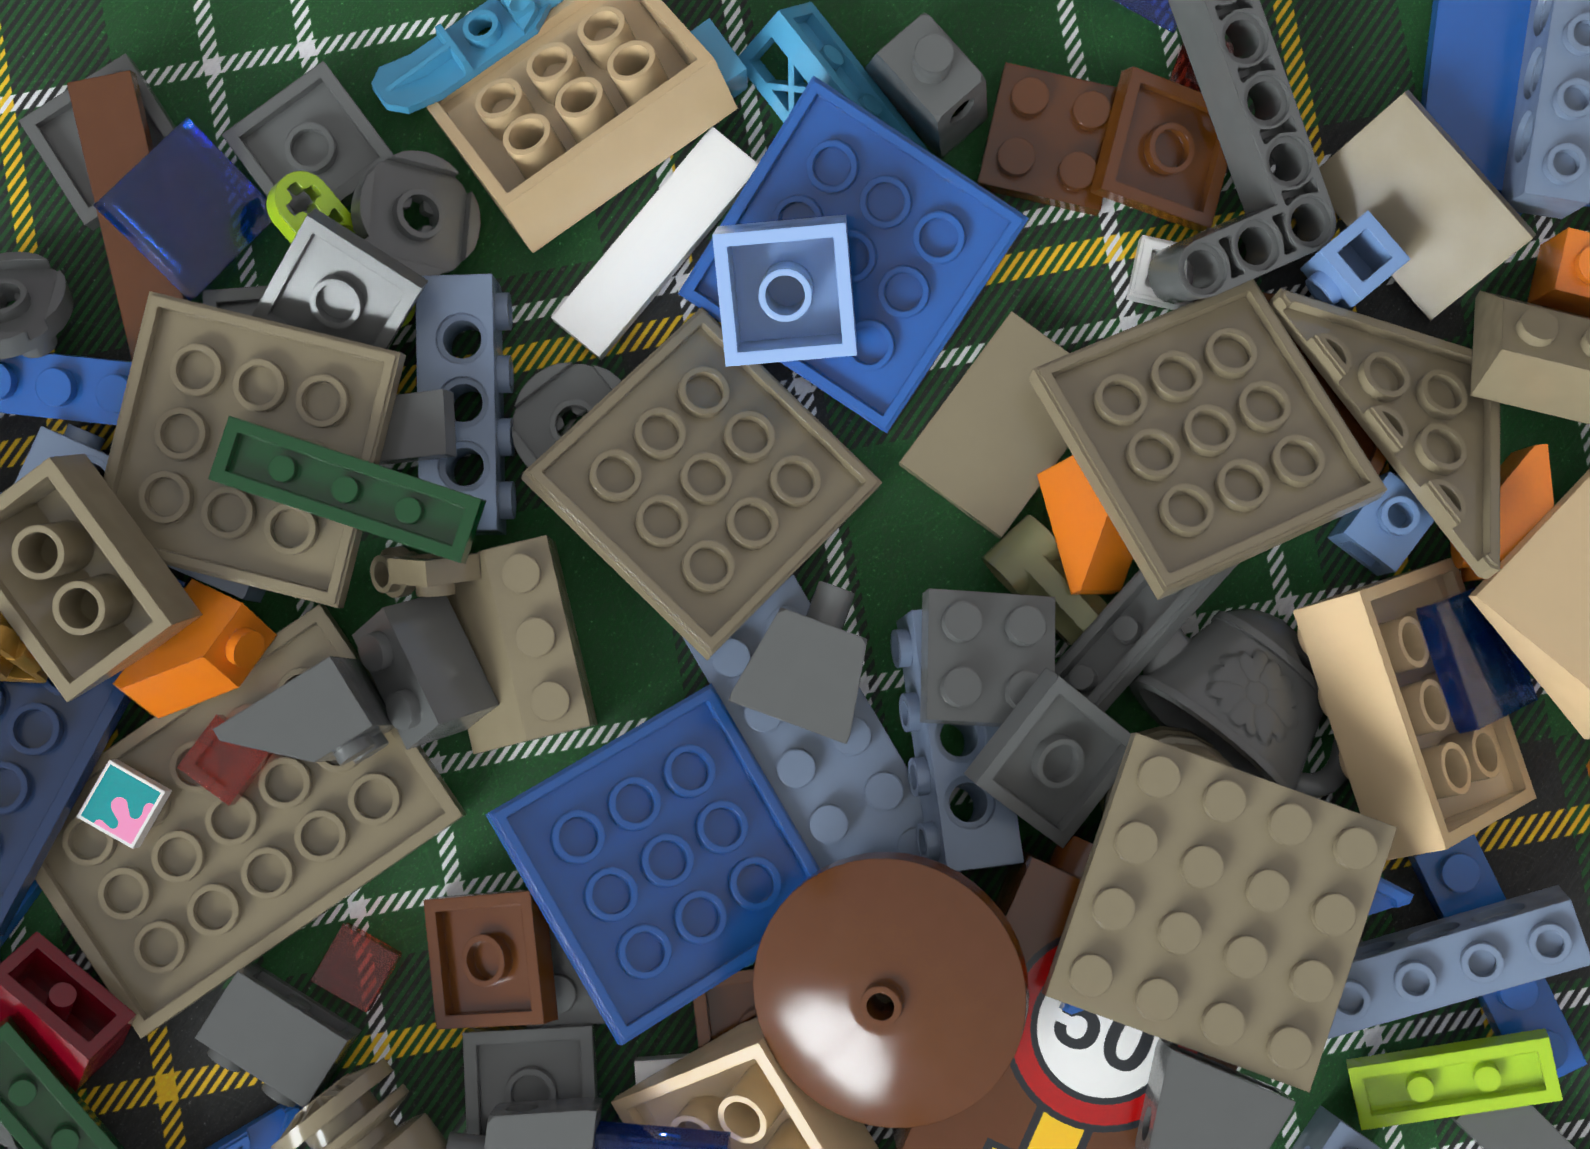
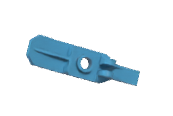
M487 0L446 30L441 24L435 26L437 36L411 54L380 66L371 83L372 90L384 107L394 112L411 114L439 102L538 34L550 10L563 0ZM491 27L486 34L477 36L481 30Z

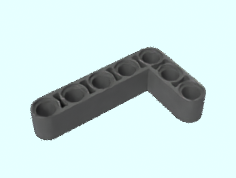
M1168 0L1245 214L1168 246L1154 256L1149 266V283L1155 295L1164 302L1176 304L1216 296L1323 248L1335 234V211L1260 0ZM1225 34L1233 44V54L1226 47ZM1247 96L1254 103L1255 115H1252L1248 108ZM1270 156L1276 165V176L1273 175L1270 169ZM1292 216L1297 223V236H1295L1291 227ZM1239 237L1245 244V260H1243L1241 255L1239 254ZM1186 259L1193 267L1194 278L1192 284L1188 282L1184 273Z

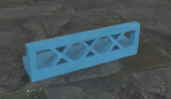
M812 2L778 10L738 56L747 68V77L783 123L811 78L815 76L929 151ZM774 42L777 43L788 57V81L776 80L760 60Z

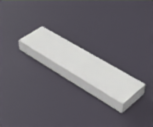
M712 126L552 315V320L602 361L734 204L758 163Z

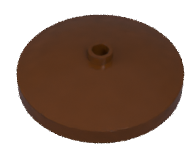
M872 852L854 855L827 865L809 876L787 897L770 920L762 936L754 967L753 990L758 1022L764 1039L780 1067L806 1095L823 1107L853 1121L886 1128L925 1126L946 1120L973 1106L999 1082L1008 1069L1019 1046L1028 1014L1029 981L1025 958L1015 932L1001 909L979 886L958 871L929 858L908 853ZM875 994H885L891 998L893 1003L888 1002L885 1004Z

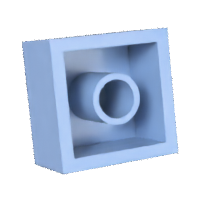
M846 215L717 226L712 237L726 367L857 355Z

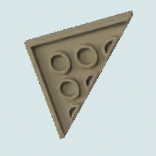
M1280 288L1270 299L1269 304L1282 325L1478 577L1487 580L1500 571V403L1470 396L1473 349Z

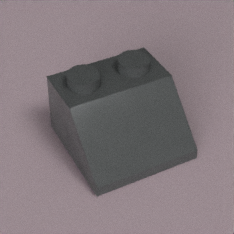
M329 656L218 725L213 731L219 741L309 762L337 760L339 765L342 766L352 760L357 764L386 747L389 742L384 734L395 727L387 716L386 705L360 659Z

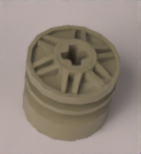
M383 1057L374 1065L350 1074L347 1073L296 1113L280 1139L271 1146V1149H296L304 1141L311 1149H446L447 1140L426 1113L414 1116L398 1126L394 1123L390 1115L402 1103L409 1090L402 1084L380 1102L375 1098L370 1089L393 1071Z

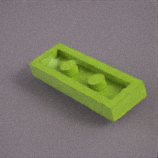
M1545 1028L1346 1059L1361 1130L1563 1100L1551 1043Z

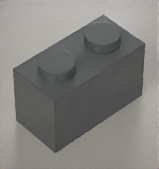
M447 596L420 597L383 607L352 635L357 644L361 662L369 670L386 705L387 716L391 724L398 730L407 750L465 731L500 705Z
M254 962L236 972L195 1039L209 1047L207 1055L221 1067L233 1072H241L243 1069L264 1082L261 1087L263 1092L274 1101L288 1107H295L298 1104L304 1108L323 1093L362 1030Z

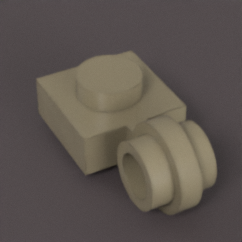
M403 546L388 547L372 560L370 567L371 580L378 592L386 593L392 598L409 596L415 589L417 597L452 595L456 593L455 583L481 579L479 553H469L466 564L431 553L418 554L414 551H409Z

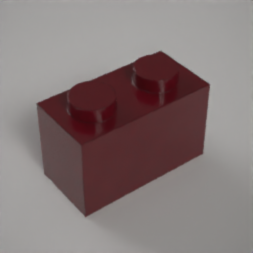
M38 931L0 963V1022L10 1015L69 1085L77 1091L122 1047L136 1014Z

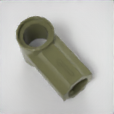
M1031 515L1024 517L981 557L991 573L1012 594L1055 597V633L1068 646L1072 645L1107 606V603L1098 594L1070 593L1055 537Z

